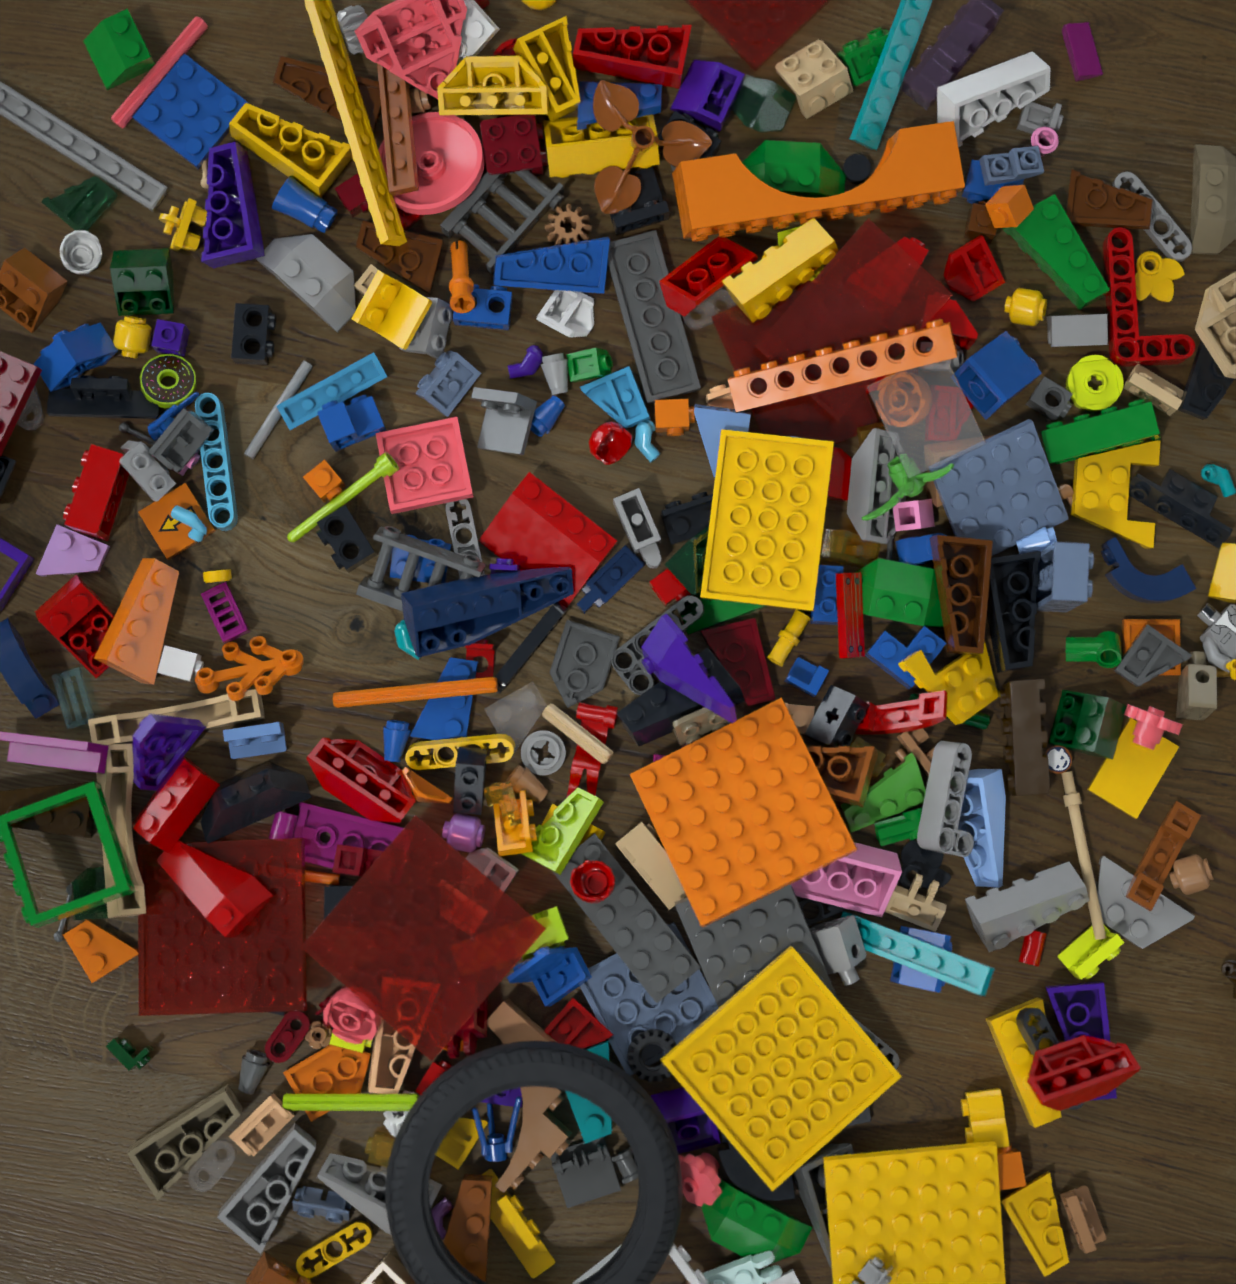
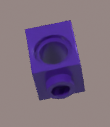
M157 319L152 347L157 353L173 354L184 358L190 331L185 324Z

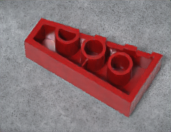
M668 25L649 29H640V26L620 30H615L614 27L579 28L573 50V66L579 70L651 84H662V86L680 89L692 25H682V27L668 28Z

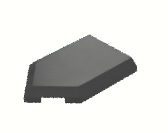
M570 620L566 621L549 673L567 708L603 690L611 666V658L616 651L620 639L619 636Z

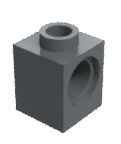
M1044 376L1025 405L1054 422L1059 416L1063 418L1066 416L1072 406L1069 400L1073 394ZM1046 395L1055 396L1058 405L1056 407L1049 406L1045 401Z

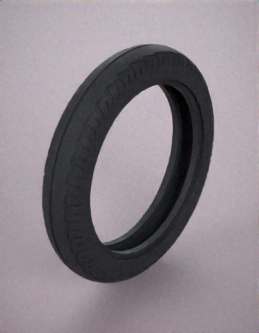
M523 1041L495 1046L465 1058L440 1075L419 1096L406 1115L395 1138L388 1162L385 1189L387 1218L393 1242L405 1268L416 1284H489L470 1273L454 1258L437 1231L429 1200L431 1167L442 1140L457 1120L479 1102L503 1091L532 1086L565 1090L599 1107L620 1128L628 1140L636 1160L639 1193L632 1226L614 1256L600 1270L577 1284H650L664 1264L677 1233L682 1208V1172L677 1147L664 1116L649 1094L628 1073L609 1060L576 1046L548 1041Z

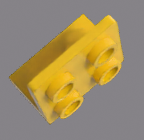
M378 270L351 319L406 350L432 305V301L402 282Z

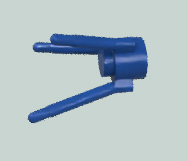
M194 392L178 406L173 405L157 420L151 422L148 426L151 438L157 441L173 422V417L199 396V393Z
M520 1096L516 1097L507 1140L504 1139L503 1134L495 1133L492 1104H487L489 1127L487 1140L478 1109H472L481 1143V1152L485 1156V1160L492 1162L503 1161L508 1158L507 1153L513 1152V1138L522 1100Z

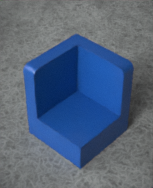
M798 657L784 682L815 697L829 670L821 666L816 667Z

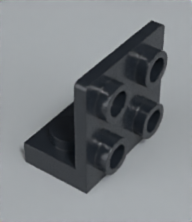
M652 167L629 173L640 180L641 191L638 199L632 206L615 214H610L616 235L669 220L670 211L667 201H663Z

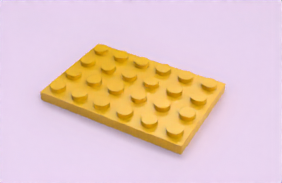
M721 429L701 598L814 611L834 442Z

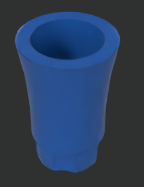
M289 176L284 182L272 205L273 210L286 214L312 229L315 227L322 233H326L338 213L337 209L327 205V201L312 193L293 176Z

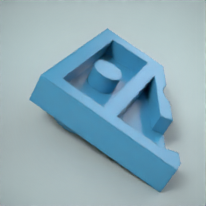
M629 366L580 387L586 396L625 429L651 419Z

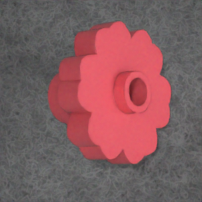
M1128 704L1124 715L1137 720L1133 735H1135L1133 742L1152 750L1155 749L1156 744H1160L1164 730L1179 735L1183 724L1165 718L1164 711L1151 706L1146 711Z
M702 1153L697 1156L687 1154L685 1157L679 1155L683 1194L686 1200L698 1206H703L704 1203L711 1206L722 1193V1189L718 1186L721 1180L717 1176L719 1169L717 1159L709 1153Z

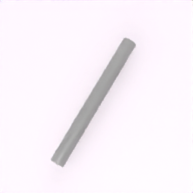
M303 360L244 452L246 456L251 459L255 458L281 417L276 406L296 394L313 366Z

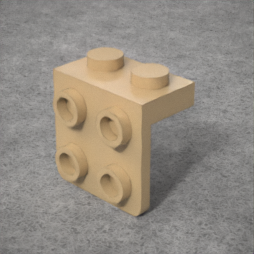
M816 40L780 61L775 66L777 73L796 94L801 113L806 119L853 92L847 68L822 40Z

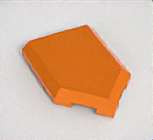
M330 1044L284 1071L283 1074L295 1094H359L362 1090L371 1053H362ZM329 1111L305 1112L312 1122Z

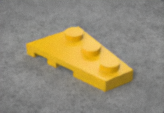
M1048 1171L1027 1183L1026 1186L1020 1187L1000 1199L1002 1206L1044 1277L1069 1263L1063 1230L1058 1216L1056 1198L1052 1188V1179Z

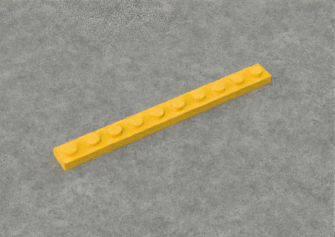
M304 0L313 27V33L321 52V58L327 71L329 84L332 87L337 103L336 106L342 119L344 132L352 151V158L356 164L360 183L368 202V209L373 218L377 237L382 245L401 246L407 242L394 198L389 193L388 179L332 1Z

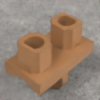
M923 728L902 732L897 736V739L909 754L911 752L914 754L918 766L928 777L934 748L924 754L918 747L929 738L928 734ZM902 748L895 752L901 761L895 766L896 768L905 762L904 757L907 756Z

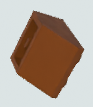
M23 248L5 259L1 267L0 309L33 333L60 301L68 281L29 250Z

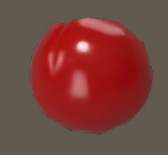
M605 422L599 425L590 436L588 441L590 453L605 465H611L626 455L631 447L632 435L616 422Z
M586 860L583 864L572 870L570 885L574 894L583 902L599 903L608 898L614 891L615 876L611 868L602 861Z

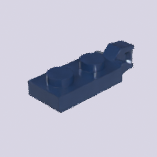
M625 545L585 584L586 586L582 589L585 596L576 604L577 607L584 614L594 604L600 608L619 592L645 564Z

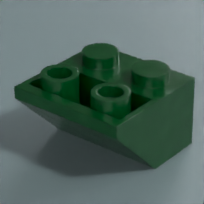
M169 248L113 251L110 273L118 316L173 314V268Z
M1062 690L1049 744L1113 760L1127 705L1108 697Z

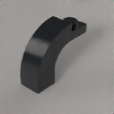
M721 1132L722 1143L728 1142V1146L717 1148L721 1163L729 1178L741 1190L764 1200L778 1201L795 1198L792 1175L772 1191Z

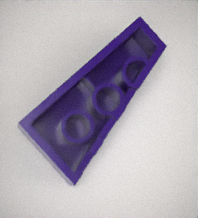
M1102 981L1045 986L1065 1041L1083 1035L1110 1041L1105 988ZM1116 1088L1108 1094L1092 1100L1117 1098Z

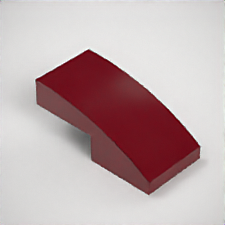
M337 844L333 872L393 881L398 853Z

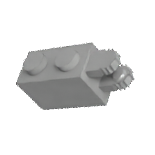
M638 488L614 498L613 504L634 554L640 552L644 562H646L645 565L650 569H657L662 561L657 546L661 543V538Z

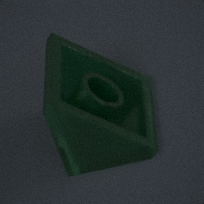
M709 526L687 541L664 564L690 594L694 595L698 594L702 588Z

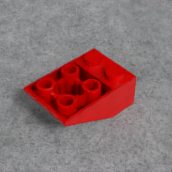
M76 574L35 611L38 621L97 678L109 666L94 659L115 615Z

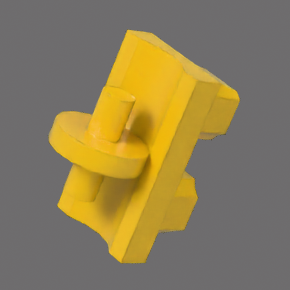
M188 198V201L184 202L179 218H177L179 208L171 206L169 214H160L159 220L165 223L163 233L171 235L173 227H176L169 249L179 251L181 248L190 251L197 250L201 236L187 230L190 223L203 227L206 222L207 211L196 206V200Z

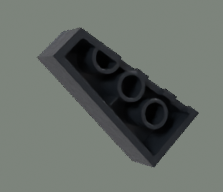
M707 647L698 655L703 660V665L708 672V678L711 676L715 677L733 703L737 705L744 702L745 698L740 686ZM660 681L617 712L622 726L638 746H642L672 733L674 721L705 707Z

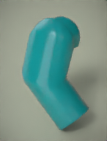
M1207 464L1203 467L1201 477L1207 482L1219 485L1224 498L1236 494V488L1227 469L1214 464Z
M401 620L394 630L397 646L415 659L420 660L421 657L417 658L405 621Z

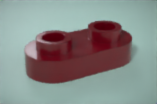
M293 1010L283 1017L265 1044V1054L269 1060L275 1063H283L292 1057L310 1029L311 1021L305 1012ZM294 1019H299L302 1023L301 1028L298 1030L292 1027ZM277 1043H283L285 1045V1051L283 1053H279L276 1051L275 1047Z

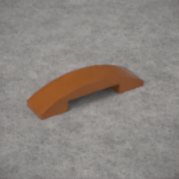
M1178 801L1173 804L1137 867L1126 894L1128 899L1148 911H1152L1164 888L1163 883L1183 844L1190 838L1201 815Z

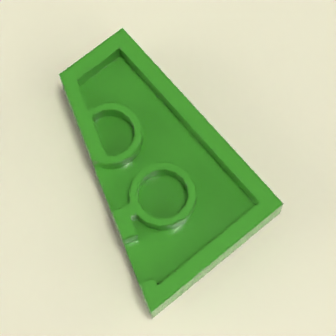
M912 752L904 757V763L894 770L891 767L883 773L884 778L873 786L869 785L864 807L847 803L841 805L851 833L924 803L926 790L916 758Z

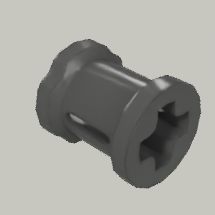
M631 1147L611 1157L612 1161L617 1163L621 1171L623 1184L638 1178L636 1160Z

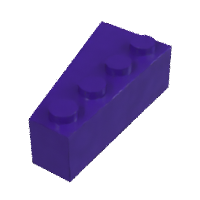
M236 142L209 148L207 173L209 189L208 199L205 200L207 217L206 227L203 229L205 246L201 262L212 268H218L264 257L265 253L247 150Z

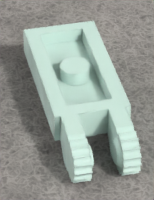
M766 1251L735 1260L704 1272L703 1275L708 1280V1284H763V1282L769 1283L778 1279L783 1272L778 1265L759 1270L773 1263L775 1259L771 1251Z

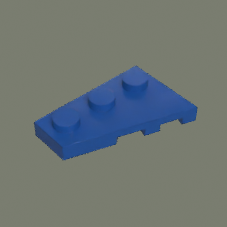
M450 657L438 682L476 679L478 661ZM473 695L428 699L410 737L428 740L467 737Z

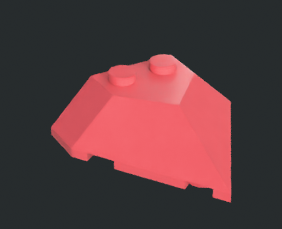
M396 0L373 11L354 32L366 58L374 63H378L391 73L438 99L437 87L457 66L462 40L461 31L463 20L466 18L467 7L464 0Z

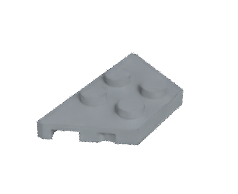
M1105 856L1100 857L1099 879L1096 889L1103 924L1140 949H1143L1194 919V915L1160 894L1152 911H1148L1128 899L1126 894L1133 875Z

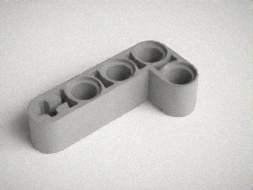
M940 741L934 748L917 834L918 845L922 849L960 857H967L973 850V836L969 832L958 830L972 758L971 748L965 743Z

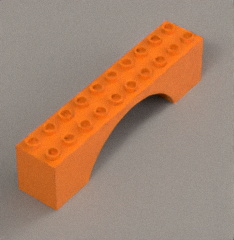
M954 121L899 129L887 140L882 158L867 181L850 191L829 197H800L774 189L753 175L743 165L736 153L682 161L672 173L683 238H692V242L709 239L708 235L719 234V238L736 235L735 231L746 230L747 234L763 231L762 227L773 225V229H783L789 227V223L800 221V225H803L812 218L816 220L827 217V221L843 219V215L853 213L854 217L869 215L871 210L880 209L881 213L896 211L897 207L907 205V209L919 208L924 206V202L933 201L934 205H940L950 202L951 198L957 197V193L965 188Z

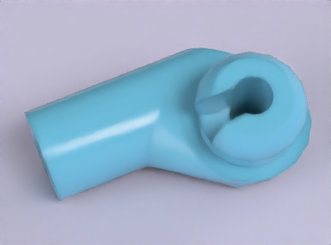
M178 505L172 509L171 517L192 528L188 533V537L196 542H201L203 536L207 535V528L198 516Z

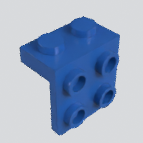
M547 946L537 950L533 954L534 958L516 965L513 968L514 972L507 977L509 983L533 982L545 1007L554 1005L592 978L578 948H565L564 946L549 949Z

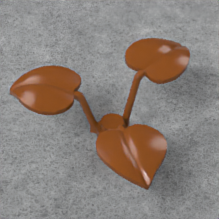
M601 80L597 85L593 98V112L597 123L609 132L618 130L622 125L633 132L630 142L634 151L624 172L617 166L606 167L598 173L594 183V191L601 212L604 214H615L632 206L639 197L641 182L636 176L629 174L639 152L648 151L653 143L664 146L663 157L669 164L677 167L682 161L699 159L712 145V140L703 130L685 121H673L665 125L662 130L664 141L659 140L648 126L637 127L628 124L627 122L636 118L639 111V102L636 95L624 86Z

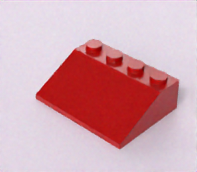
M530 472L513 491L478 540V542L500 559H513V565H520V570L571 567L574 594L559 601L566 608H568L585 584L617 546L616 539Z

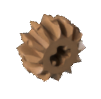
M567 204L566 211L563 212L561 207L558 206L556 207L558 216L554 214L548 215V220L551 223L545 225V231L551 232L547 239L549 242L556 240L555 246L589 240L588 235L585 233L592 232V226L586 224L590 217L589 215L581 216V207L576 208L572 212L571 204ZM565 224L572 225L571 233L565 232Z

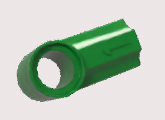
M1105 631L1097 637H1066V662H1097L1104 668H1114L1121 663V638L1115 632Z
M922 808L902 813L901 816L874 823L880 847L906 839H917Z

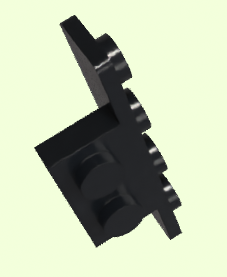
M83 375L80 378H71V389H58L52 392L49 390L48 416L159 418L160 407L148 401L142 391H132L128 379L120 376H110L106 379Z
M1171 469L1165 474L1160 486L1138 473L1129 482V496L1217 548H1220L1221 544L1229 538L1233 531L1230 527L1209 516L1218 497Z

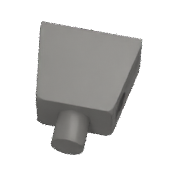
M854 915L816 924L809 928L828 974L838 972L844 986L858 981L860 978L854 966L866 958V952Z

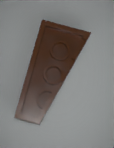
M280 56L273 79L274 85L342 122L332 87L329 84L326 68ZM355 76L374 135L381 111L379 82Z

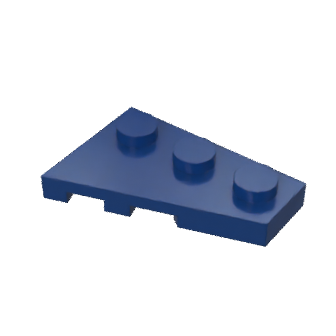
M579 81L581 102L578 105L577 130L586 129L587 124L597 123L593 112V98L599 82ZM613 83L630 89L636 95L639 102V111L636 118L661 113L662 84Z

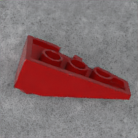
M179 840L169 853L164 851L156 859L203 916L224 937L236 938L274 896L255 876L207 855L205 852Z

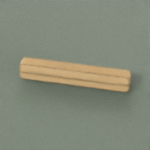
M549 704L542 712V716L600 763H607L613 756V751L554 704Z

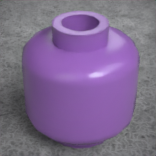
M457 813L453 815L450 822L445 821L442 838H447V845L450 849L472 853L477 847H482L485 825H481V820L478 817Z

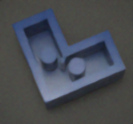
M101 323L91 326L83 324L74 331L68 332V330H63L53 337L54 341L40 351L41 356L35 361L34 365L42 369L40 375L50 392L71 386V378H79L84 371L105 365L118 349L114 346L113 341Z
M358 396L350 401L351 404L345 406L343 401L340 403L337 400L324 404L322 410L317 412L328 441L335 452L376 436L375 433L387 431L372 396Z
M925 626L917 632L906 647L884 631L869 648L865 656L904 687L910 689L915 685L913 682L915 678L908 671L904 672L898 663L912 653L922 650L930 665L946 645V642Z

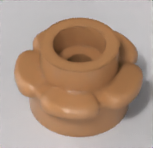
M314 1021L310 1024L305 1040L309 1042V1046L313 1049H320L322 1046L327 1047L330 1044L332 1029H327L321 1021ZM317 1032L321 1033L320 1038L316 1037Z

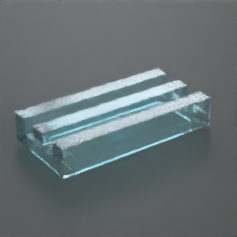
M78 667L52 675L67 729L89 724L88 720L94 719L95 716L81 668ZM72 676L76 677L87 715L85 719L81 715L71 680ZM62 679L66 683L76 718L75 722H73L61 682Z

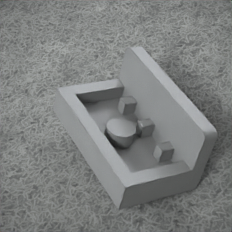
M426 297L432 301V305L408 348L404 350L399 347V349L404 352L428 354L438 358L443 353L446 345V337L452 320L453 310L450 304L439 298Z
M128 440L121 447L125 455L119 460L120 464L153 501H159L176 484L169 476L170 472L160 462H157L148 452L150 449L146 444L141 441Z

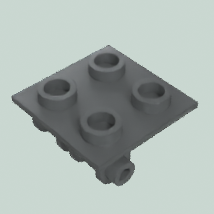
M604 1137L586 1144L581 1142L569 1146L560 1156L555 1153L551 1157L553 1170L557 1176L567 1208L621 1190Z

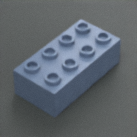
M1054 542L1041 551L1038 564L1039 584L1036 592L1037 611L1066 613L1087 602V597H1091L1093 585L1092 580H1088V569L1093 567L1094 554L1092 551H1089V544Z

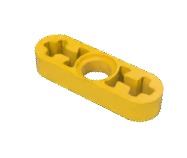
M355 1221L304 1251L296 1262L298 1273L306 1278H313L366 1247L373 1236L372 1227L365 1221ZM357 1227L359 1230L365 1229L367 1232L364 1235L365 1241L361 1242L359 1238L355 1239L350 1243V1246L353 1248L349 1250L347 1241L341 1235L346 1234V1239L354 1235V1228ZM332 1241L339 1242L343 1247L342 1254L338 1257L330 1256L327 1252L328 1243ZM320 1248L323 1258L328 1263L324 1264L322 1259L314 1265V1271L310 1268L305 1269L303 1267V1264L306 1262L305 1257L308 1256L310 1260H313L319 1256L320 1253L316 1250Z

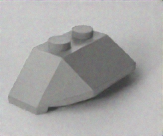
M313 234L276 238L265 248V256L256 258L258 262L337 333L355 313L353 270Z
M877 428L871 430L852 458L847 515L862 540L887 544L890 537L896 532L893 508L871 520H862V517L883 506L899 491L888 474L889 468L887 465L892 459L905 453L899 443L898 433ZM904 496L902 499L900 497L898 498L899 503L906 502V496Z

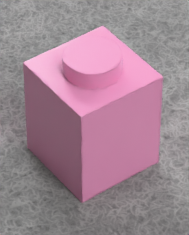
M932 499L900 502L893 507L895 531L935 527Z

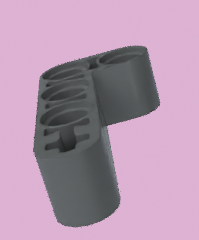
M694 596L682 598L613 653L611 658L613 668L634 694L642 695L656 685L654 675L649 674L642 664L644 656L640 647L641 638L645 635H650L660 618L666 613L675 620L679 629L684 632L704 614L705 607L699 598ZM687 602L691 604L697 603V614L694 616L689 613L683 617L687 621L683 625L681 619L674 612L678 609L679 614H682L687 610L685 605ZM624 652L629 653L632 657V664L626 669L618 664V657ZM641 674L646 675L649 679V687L644 691L637 689L635 686V679Z

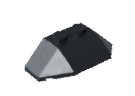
M267 761L220 782L219 787L211 796L200 821L205 840L209 844L312 798L306 778L302 774Z

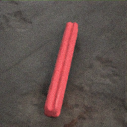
M198 16L194 17L112 115L111 119L117 126L124 128L182 55L186 54L206 31L208 25L203 19Z

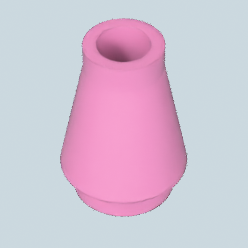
M1040 127L1031 136L1032 146L1039 147L1041 157L1053 152L1058 146V135L1049 127Z

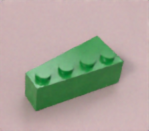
M1055 194L1033 206L1034 210L1018 227L1002 228L1007 235H1010L1018 243V246L1024 253L1027 252L1042 272L1048 274L1055 282V285L1079 310L1098 301L1109 292V287Z
M1140 399L1128 403L1129 408L1118 410L1117 406L1101 410V415L1090 418V414H1085L1073 418L1074 422L1063 425L1062 421L1046 425L1047 430L1041 431L1050 466L1075 461L1078 458L1087 457L1089 453L1093 452L1094 454L1116 450V446L1122 445V447L1138 445L1144 442L1145 438L1149 437L1151 441L1161 440L1152 402L1146 403L1145 399Z

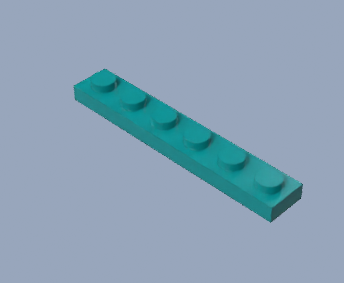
M901 0L850 140L871 150H877L933 0Z
M846 911L842 912L841 918L854 915L866 951L970 992L986 996L995 968Z

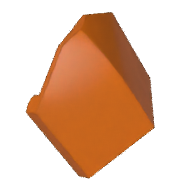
M407 767L403 769L402 772L418 802L452 804L454 798Z

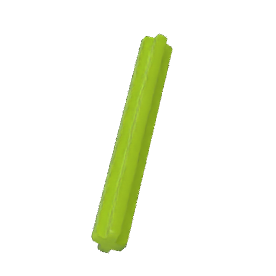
M285 1094L282 1106L287 1111H409L419 1096L417 1094Z

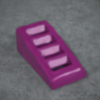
M226 581L201 593L223 643L226 644L251 632ZM224 591L225 597L213 603L211 602V597ZM229 602V607L216 612V607ZM232 611L234 612L235 616L223 622L220 621V617ZM238 621L239 626L225 631L224 627Z

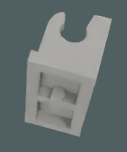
M1107 314L1047 316L1048 344H1051V347L1108 345Z

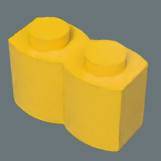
M993 1088L964 1092L965 1099H961L960 1103L963 1117L968 1116L969 1128H965L966 1143L995 1141L997 1148L1009 1147L1001 1089Z

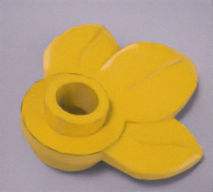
M1153 251L1142 253L1136 261L1137 273L1135 274L1137 300L1143 301L1151 294L1152 297L1159 301L1170 302L1174 294L1173 280H1177L1185 275L1181 265L1176 260L1162 258ZM1145 262H1151L1154 266L1153 270L1146 269Z

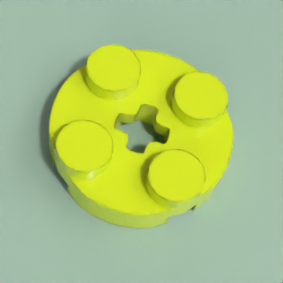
M1101 355L1086 356L1070 369L1066 380V388L1073 394L1070 399L1077 408L1098 412L1109 408L1117 401L1124 386L1123 375L1120 368L1107 360L1108 358ZM1092 376H1095L1097 381L1102 382L1097 391L1088 386Z

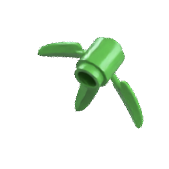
M907 454L895 457L888 463L887 467L889 468L888 474L899 491L883 506L863 516L862 520H871L883 515L899 503V497L902 499L904 496L914 497L920 494L926 482L943 477L955 465L951 463L943 469L921 474L914 460L908 458Z

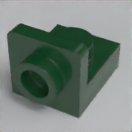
M119 1037L112 1039L105 1046L128 1071L136 1067L138 1070H141L152 1059L149 1054L154 1050L151 1046H147L136 1056L134 1053L136 1048L126 1038L121 1040Z

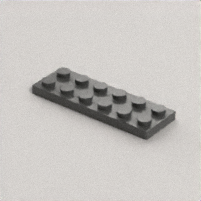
M654 230L610 242L607 264L647 405L655 403V400H666L701 390L681 316L667 307L659 283L669 273L657 231Z
M596 834L576 848L561 875L553 872L656 1003L701 968ZM586 860L602 861L611 868L615 876L614 891L602 902L593 904L583 902L574 894L570 885L572 870L583 864Z

